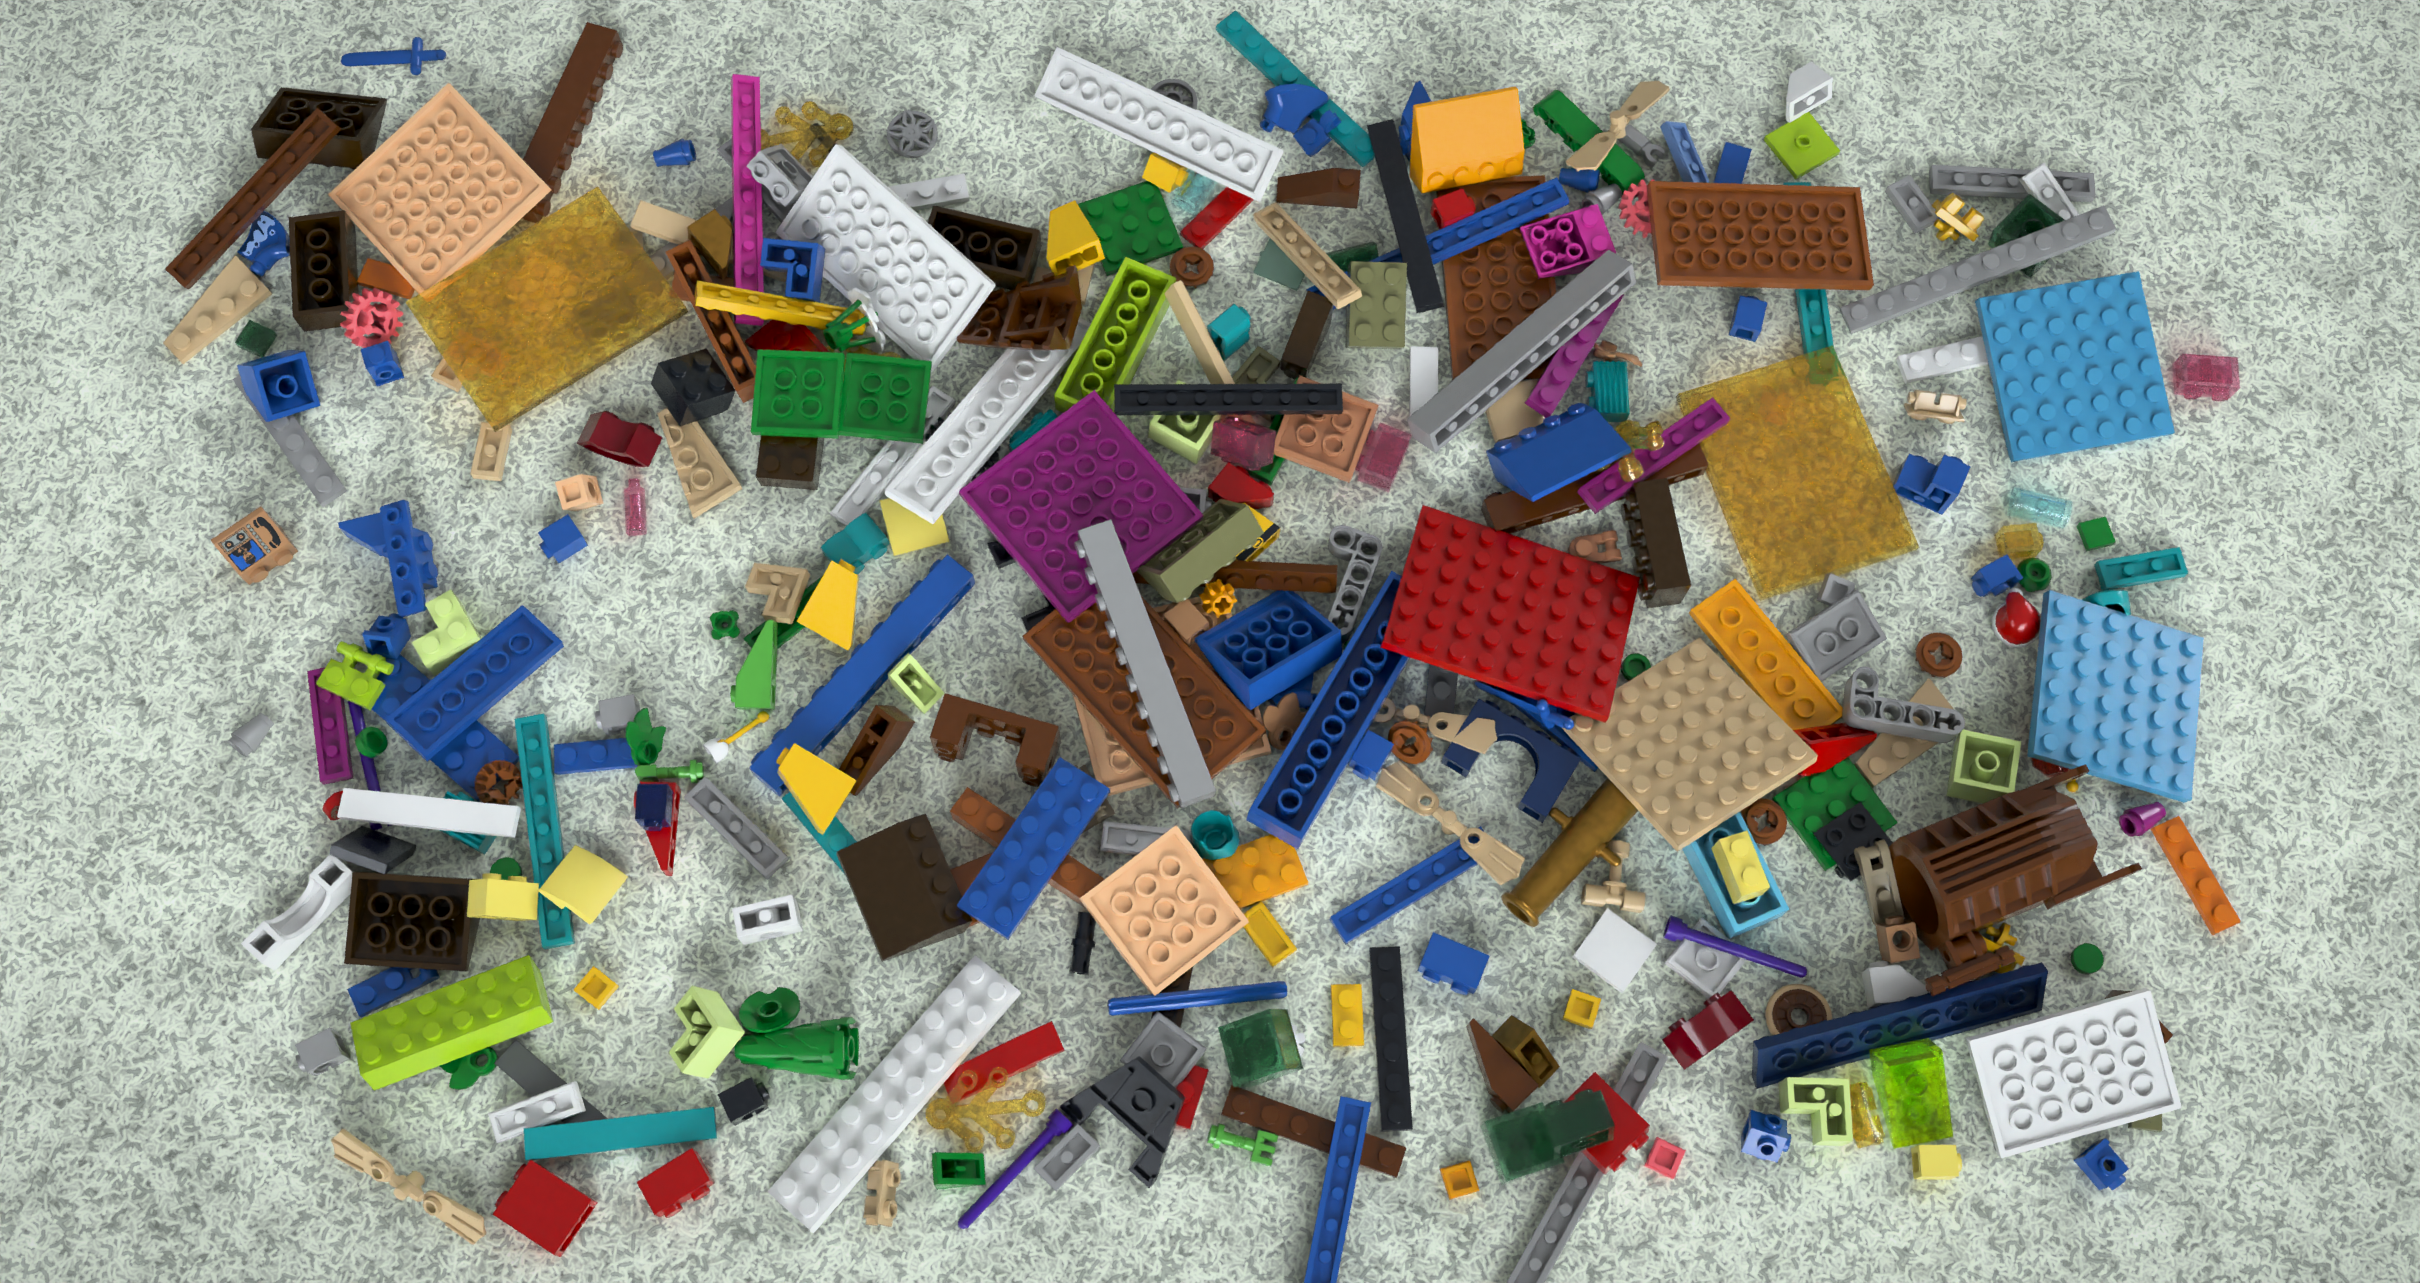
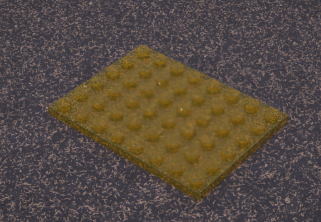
M598 186L405 302L495 432L688 313L686 306Z
M1833 345L1691 389L1676 396L1683 416H1686L1713 397L1731 418L1728 424L1701 441L1700 446L1709 464L1706 473L1760 601L1824 580L1825 574L1828 573L1839 576L1916 551L1920 548Z

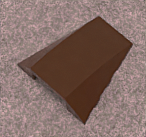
M1075 265L1067 267L1066 273L1055 276L1054 272L1042 275L1043 280L1029 284L1028 281L1017 283L1015 289L1007 292L1004 288L991 292L963 332L957 336L958 343L1013 350L1070 349L1082 310L1077 267Z

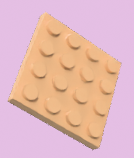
M1177 825L1079 898L1150 994L1154 996L1249 923L1248 919Z

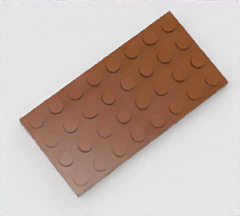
M1545 175L1500 178L1437 190L1436 195L1438 198L1463 188L1467 197L1470 196L1473 199L1476 207L1474 214L1545 183ZM1549 213L1522 226L1548 219ZM1522 226L1442 261L1452 381L1556 293L1555 276L1538 278L1520 230ZM1555 352L1524 379H1539Z
M1649 181L1646 186L1657 285L1871 290L1874 286L1860 187Z
M1141 596L1211 779H1213L1266 734V729ZM1095 602L1069 623L1056 609L1025 633L1022 636L1023 640L1178 809L1180 807L1178 801H1172L1167 785L1171 784L1167 773L1162 774L1158 766L1157 757H1160L1157 746L1152 747L1147 737L1146 730L1150 729L1146 718L1141 720L1137 711L1136 703L1140 701L1136 691L1130 692L1125 678L1126 675H1129L1125 664L1120 665L1116 656L1115 648L1119 647L1115 637L1110 638L1105 626V621H1108L1105 610L1100 612Z

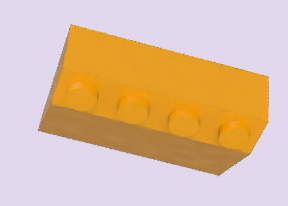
M1516 86L1413 105L1409 177L1421 194L1522 174L1524 142L1519 95Z

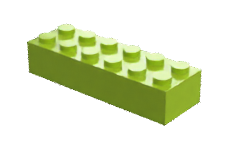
M1125 257L1054 395L1056 410L1064 413L1095 390L1114 412V384L1131 383L1170 306L1164 293L1176 282V277Z
M527 955L350 1022L360 1075L375 1091L554 1021L540 969L531 956Z

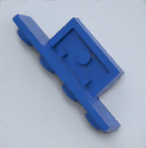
M400 500L381 506L380 513L398 616L407 617L427 610L424 589L438 587L436 579L438 570L433 562V542L429 533L413 528L409 502Z

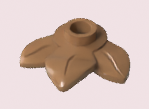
M1602 340L1601 344L1595 343L1593 346L1595 348L1593 355L1605 361H1615L1617 357L1631 361L1634 365L1640 367L1643 365L1636 355L1616 351L1618 346L1606 340Z
M1294 692L1282 697L1277 707L1267 705L1263 713V725L1269 731V743L1278 750L1286 749L1308 712H1299V702ZM1283 731V737L1279 739V736Z

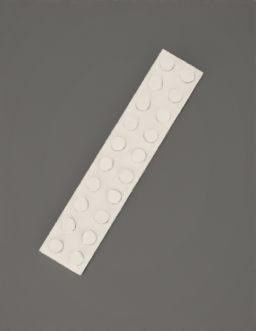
M1056 47L1034 96L1258 202L1261 201L1284 152L1276 146L1059 47Z
M1079 317L1070 349H1006L885 489V496L934 524L958 496L959 490L969 483L1073 360L1091 323Z
M974 955L767 1192L814 1233L1020 996V991Z

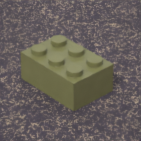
M1351 261L1347 265V276L1361 289L1362 297L1346 305L1345 348H1404L1407 263Z

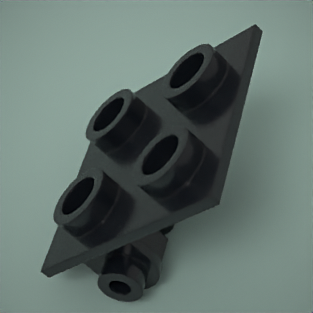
M1861 802L1813 833L1837 864V867L1834 869L1836 874L1840 878L1847 877L1850 882L1861 875L1854 854L1855 848L1861 846L1868 848L1874 846V842L1882 839L1886 841L1888 847L1893 843ZM1878 857L1870 859L1871 865L1879 863Z

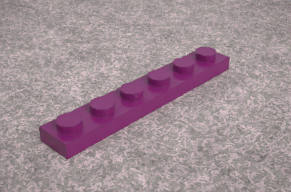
M1624 294L1555 352L1524 402L1526 405L1545 418L1552 415Z
M1712 397L1580 487L1577 493L1596 514L1630 491L1634 482L1646 480L1728 424L1731 418Z

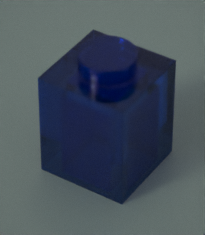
M637 784L635 820L644 830L660 831L662 827H671L674 792L668 784Z

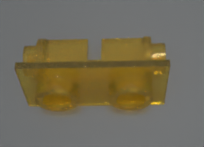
M1857 1082L1850 1085L1852 1131L1858 1149L1870 1145L1883 1144V1137H1885L1879 1115L1871 1116L1869 1112L1876 1110L1877 1107L1872 1087H1868L1867 1082Z

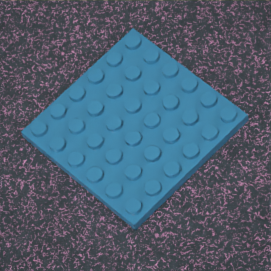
M2139 271L1982 297L1975 300L2006 448L2011 462L2167 436L2175 433Z
M2049 590L2043 593L2027 756L2069 769L2086 764L2089 772L2086 774L2183 803L2191 801L2204 638L2139 617L2127 616L2126 613Z

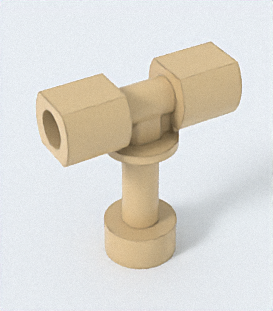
M1611 840L1608 843V848L1621 858V864L1617 867L1610 864L1609 881H1604L1602 886L1585 884L1582 889L1581 904L1603 907L1605 903L1619 905L1622 911L1641 913L1645 906V893L1626 890L1627 885L1621 882L1623 858L1629 857L1630 844L1624 841Z

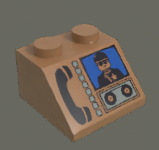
M261 506L211 539V542L249 585L253 582L257 583L264 580L268 576L269 571L276 566L288 564L293 559V555L298 552L280 525Z

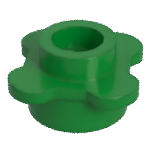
M734 610L713 613L710 616L713 627L711 636L715 640L728 636L731 638L738 637L740 634V629L737 627L738 613ZM724 623L728 624L727 627H722Z

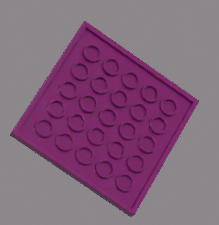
M1095 390L959 490V495L1067 623L1096 602L1094 595L1098 594L1095 584L1090 585L1084 570V568L1088 567L1084 557L1079 558L1074 542L1078 541V530L1111 519L1133 574L1140 566L1145 565L1202 521L1204 517L1200 510Z

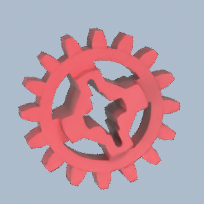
M1642 179L1638 187L1632 183L1628 191H1624L1618 208L1622 210L1619 218L1627 219L1624 227L1632 226L1634 228L1632 234L1635 235L1638 231H1641L1643 238H1646L1648 233L1652 232L1647 185ZM1636 197H1638V201H1636L1635 204L1632 205V201Z
M366 288L362 289V296L353 293L354 301L352 303L345 301V305L349 308L348 311H342L340 314L346 317V321L340 323L341 327L348 329L344 333L345 337L351 339V343L363 348L389 341L392 344L390 340L391 335L398 337L399 334L395 329L396 327L403 326V323L398 321V317H401L403 312L396 309L400 303L392 299L393 296L377 288H373L372 291ZM371 302H380V304L375 303V304H373V305H371L370 303H371ZM371 333L374 334L373 336H363L364 334H366V335H370Z

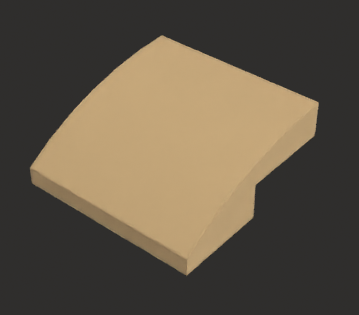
M1537 380L1520 381L1485 411L1495 443L1504 439H1511L1519 435L1521 430L1528 427H1536L1543 423L1545 417L1524 403L1536 385Z

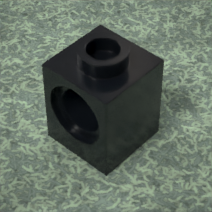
M752 1077L717 1094L730 1122L735 1126L753 1117L752 1113L755 1112L757 1115L769 1108L766 1100L770 1099L765 1085L763 1082L757 1084L756 1080Z

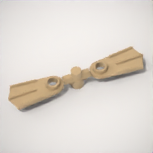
M1660 81L1640 82L1620 110L1610 113V129L1591 138L1566 160V164L1572 166L1578 172L1586 169L1596 171L1617 139L1626 136L1625 127L1629 122L1638 119L1649 107L1653 106L1670 91L1669 86Z
M1386 698L1381 707L1386 708L1388 712L1384 715L1378 713L1374 719V722L1385 723L1392 719L1397 721L1407 719L1409 722L1418 721L1419 726L1429 727L1432 735L1485 754L1489 747L1497 741L1494 720L1476 718L1456 736L1468 716L1439 712L1430 717L1420 714L1419 708L1412 704L1407 705L1404 710L1399 708L1396 710L1394 702ZM1440 722H1444L1447 725L1443 730L1438 729L1436 726Z
M1401 760L1387 768H1382L1380 778L1376 784L1377 788L1421 816L1432 815L1441 822V829L1445 834L1452 835L1455 833L1458 837L1461 835L1460 845L1462 849L1499 885L1519 877L1525 860L1522 855L1478 828L1467 829L1468 827L1457 820L1455 812L1446 811L1441 806L1439 807L1437 795ZM1427 798L1431 801V804L1424 806L1420 801ZM1471 836H1476L1479 838V842L1473 844L1468 839Z
M342 1129L331 1139L335 1152L334 1158L360 1172L371 1175L378 1182H389L391 1186L396 1188L394 1189V1195L397 1199L405 1200L408 1196L417 1202H421L423 1199V1208L428 1214L439 1218L448 1228L472 1245L486 1235L484 1217L437 1191L429 1190L424 1194L421 1186L425 1183V1179L420 1172L412 1171L408 1176L396 1175L393 1166L388 1160L345 1129Z

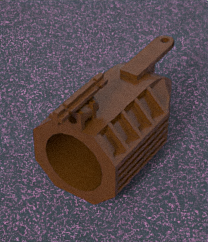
M2086 764L2023 790L2005 794L1899 837L1889 846L1904 918L1915 922L1917 938L1931 951L1938 949L1948 970L1941 972V976L1936 974L1924 980L1926 983L1925 987L1932 996L1946 991V987L1948 989L1954 988L1999 969V965L2004 967L2016 961L2013 956L2015 953L2013 949L2010 950L2008 945L1994 950V954L1992 952L1987 953V945L1979 931L2032 910L2042 904L2049 910L2142 870L2138 862L2102 877L2093 860L2098 846L2096 838L2092 835V831L2088 827L2085 818H2083L2080 808L2076 805L2075 799L2057 792L2055 787L2088 773L2089 769Z

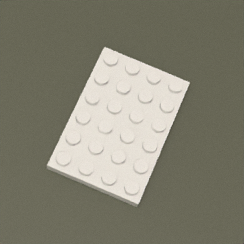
M2147 988L1966 1038L1993 1141L2000 1158L2182 1108L2152 994Z

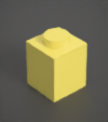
M1917 1145L1911 1148L1914 1179L1951 1180L1959 1177V1172L1962 1169V1159L1960 1153H1957L1956 1145Z

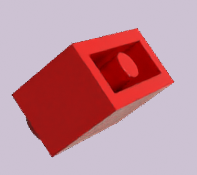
M691 1148L637 1181V1184L654 1215L658 1217L665 1215L666 1218H669L683 1209L682 1203L691 1198L697 1201L709 1194V1187L715 1184L698 1152Z

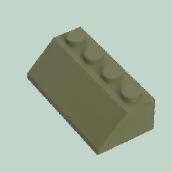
M1219 499L1202 513L1204 515L1202 521L1145 565L1140 566L1137 572L1164 599L1176 603L1185 601L1192 595V591L1200 584L1209 582L1214 577L1216 571L1234 562L1236 555L1242 550L1254 546L1257 538L1264 534L1248 505Z

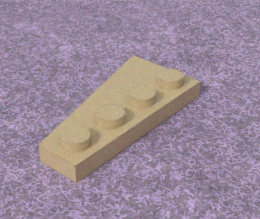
M235 255L163 344L182 364H185L271 296L272 293Z
M668 408L657 413L694 519L743 489L697 421L679 426Z
M1930 678L1925 681L1908 701L1953 709ZM1913 717L1917 725L1923 726L1921 719ZM1881 733L1854 765L1871 788H1873L1939 742Z

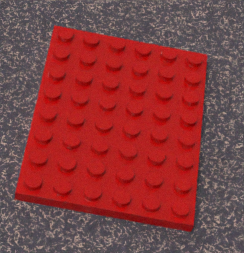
M1422 505L1380 648L1538 701L1543 699L1550 705L1606 723L1611 711L1640 577L1503 531H1495L1494 528Z

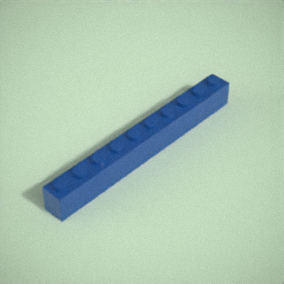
M948 554L942 560L938 559L929 569L927 577L923 581H917L912 586L910 595L903 602L899 601L894 605L888 619L884 623L879 622L873 628L871 637L864 644L860 643L855 647L850 660L845 665H839L832 673V679L825 686L822 685L816 689L811 697V702L805 708L801 707L794 713L791 719L792 722L785 730L780 729L773 736L772 744L765 751L761 750L754 756L751 761L752 765L749 767L752 774L780 797L787 789L777 774L780 765L776 761L783 749L786 747L790 750L795 743L818 756L889 678L888 673L907 653L911 654L975 585L973 574Z

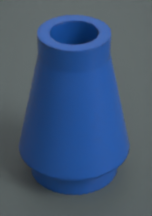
M682 138L659 150L653 151V157L657 167L690 165V162L696 161V152L692 141Z
M1561 168L1559 182L1562 185L1589 193L1598 188L1600 170L1586 169L1578 172L1575 168Z

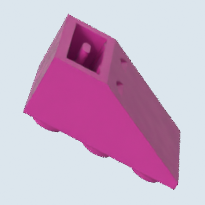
M1598 204L1520 227L1538 278L1579 274L1606 251L1610 250L1616 254Z

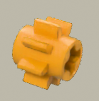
M1217 579L1216 582L1205 584L1206 587L1203 594H1199L1205 612L1208 614L1213 611L1217 618L1220 615L1231 613L1233 603L1237 602L1233 594L1235 590L1231 584L1228 583L1224 586L1220 579Z

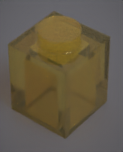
M2036 523L2002 526L1995 534L2000 558L2006 554L2011 561L2035 558L2043 548V536L2038 532Z

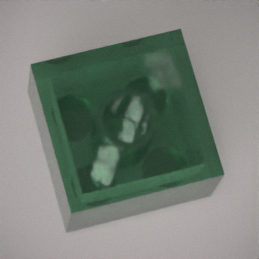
M2028 194L1992 231L1988 245L1991 248H1995L2062 222L2065 219L2034 196ZM2049 259L2020 269V271L2031 278Z
M1267 1009L1218 1027L1234 1087L1256 1086L1303 1069L1287 1009Z
M1592 1089L1581 1091L1574 1095V1100L1565 1103L1562 1100H1556L1544 1106L1545 1110L1540 1111L1541 1128L1554 1161L1614 1139L1615 1125L1601 1090L1593 1092Z
M1543 1102L1484 1121L1480 1126L1501 1185L1558 1167L1565 1162Z

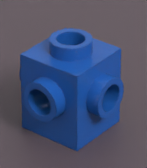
M1750 1110L1741 1134V1152L1753 1155L1761 1160H1770L1778 1163L1782 1151L1787 1152L1791 1142V1134L1787 1133V1120L1773 1114H1764Z

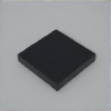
M361 826L331 844L329 854L386 874L413 856L416 845Z

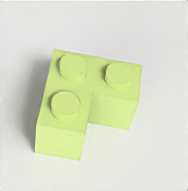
M451 589L425 603L438 628L412 642L422 662L434 676L442 672L482 639L461 601Z
M691 986L674 1007V1010L687 1029L671 1048L669 1054L682 1073L709 1078L745 1032L718 992Z
M1787 1077L1778 1083L1780 1114H1811L1813 1145L1845 1146L1853 1142L1849 1079Z

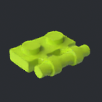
M341 641L337 645L336 651L345 655L342 663L331 658L316 684L320 688L371 711L386 686L382 681L377 680V677L381 672L390 675L394 670V665L386 662L383 656L378 654L371 655L363 651V648L357 644H347ZM357 662L368 666L365 673L354 669Z

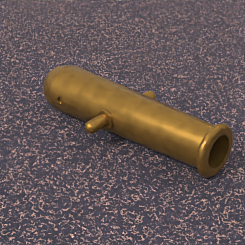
M1608 777L1574 817H1568L1556 807L1551 808L1549 816L1562 826V832L1510 893L1505 892L1501 896L1503 904L1526 925L1531 927L1537 926L1539 924L1538 917L1595 857H1602L1614 867L1621 864V858L1608 848V843L1638 812V809Z

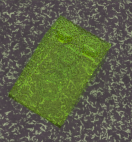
M1929 1038L1869 1050L1873 1079L1893 1148L1953 1137L1942 1049Z

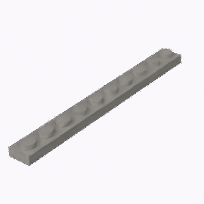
M2103 205L1840 307V312L1850 334L1863 331L2114 234L2116 227Z
M1640 1042L1615 1086L1614 1091L1637 1113L1665 1065L1668 1056ZM1579 1151L1507 1283H1545L1604 1176L1581 1151Z

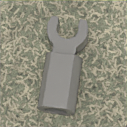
M1628 124L1625 127L1626 136L1618 140L1638 156L1641 155L1645 164L1653 168L1656 159L1651 155L1655 154L1662 159L1665 153L1664 148L1657 144H1651L1650 140L1632 125Z

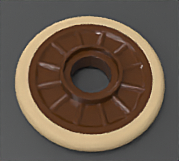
M1790 984L1781 987L1770 997L1766 1006L1765 1017L1770 1033L1777 1035L1794 1028L1817 1024L1823 1020H1832V1012L1827 1000L1817 990L1803 984ZM1793 1009H1801L1805 1012L1807 1020L1804 1025H1797L1791 1019Z

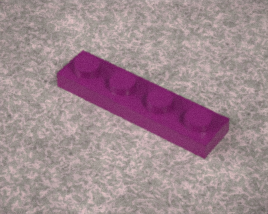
M320 668L307 671L319 779L325 785L354 778L344 698L320 688L316 684L325 669Z

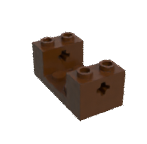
M946 693L930 734L934 752L938 753V758L947 762H955V759L963 761L974 729H977L979 735L987 738H993L994 735L1005 737L1007 743L1021 746L1016 759L1018 776L1023 778V783L1033 787H1039L1040 783L1044 781L1053 768L1061 744L1059 726Z

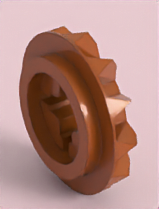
M1182 248L1171 259L1170 273L1173 277H1176V282L1181 280L1185 287L1193 286L1196 289L1203 283L1207 284L1209 278L1213 276V260L1201 248ZM1186 262L1190 265L1198 264V274L1193 271L1185 273L1187 270Z
M1931 633L1924 636L1915 648V661L1920 664L1921 671L1928 672L1932 677L1945 678L1955 673L1962 663V650L1959 644L1952 637L1943 633ZM1941 646V655L1946 659H1941L1936 664L1935 656L1931 655V653H1934Z
M1407 719L1396 722L1388 733V741L1394 744L1393 754L1401 761L1409 764L1422 763L1429 757L1433 750L1431 747L1433 738L1428 737L1426 733L1427 728H1421L1418 725V721L1409 722ZM1412 736L1416 738L1415 743L1405 746L1408 738Z
M495 760L484 765L477 773L474 784L476 794L483 803L510 805L509 800L512 797L519 799V794L516 792L523 788L519 769L514 764L504 760ZM495 773L502 780H509L504 785V794L497 788L490 789L496 784Z
M1760 798L1740 812L1754 841L1758 844L1766 846L1777 842L1786 831V815L1783 809L1772 800ZM1768 812L1766 822L1770 824V827L1765 826L1760 831H1757L1758 822L1754 818H1760Z

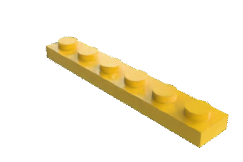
M698 280L695 287V306L708 310L728 311L736 315L756 316L764 320L784 321L792 325L812 326L820 330L827 329L825 325L834 321L847 309L846 307ZM856 309L841 324L847 323L850 325L863 318L864 314ZM865 324L852 330L853 334L863 336Z

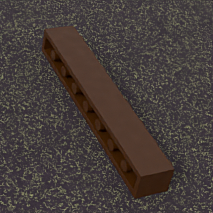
M590 22L586 23L523 158L527 165L550 187L551 191L521 219L540 224L542 217H546L549 214L551 208L550 200L553 193L557 194L560 190L563 171H567L570 168L572 162L571 154L574 148H578L582 142L581 132L584 126L589 125L592 120V108L595 102L599 103L602 98L603 84L605 80H610L612 77V65L615 58H620L622 55L623 43L617 30Z
M1700 443L1644 481L1667 478L1668 484L1671 485L1704 475L1709 464ZM1627 455L1534 502L1513 490L1504 494L1495 492L1488 495L1481 507L1487 526L1494 528L1495 531L1511 534L1590 510L1589 506L1577 493L1579 488ZM1624 494L1614 502L1626 499V494Z

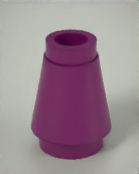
M2159 802L2126 809L2119 818V824L2123 832L2128 836H2142L2166 816V811Z

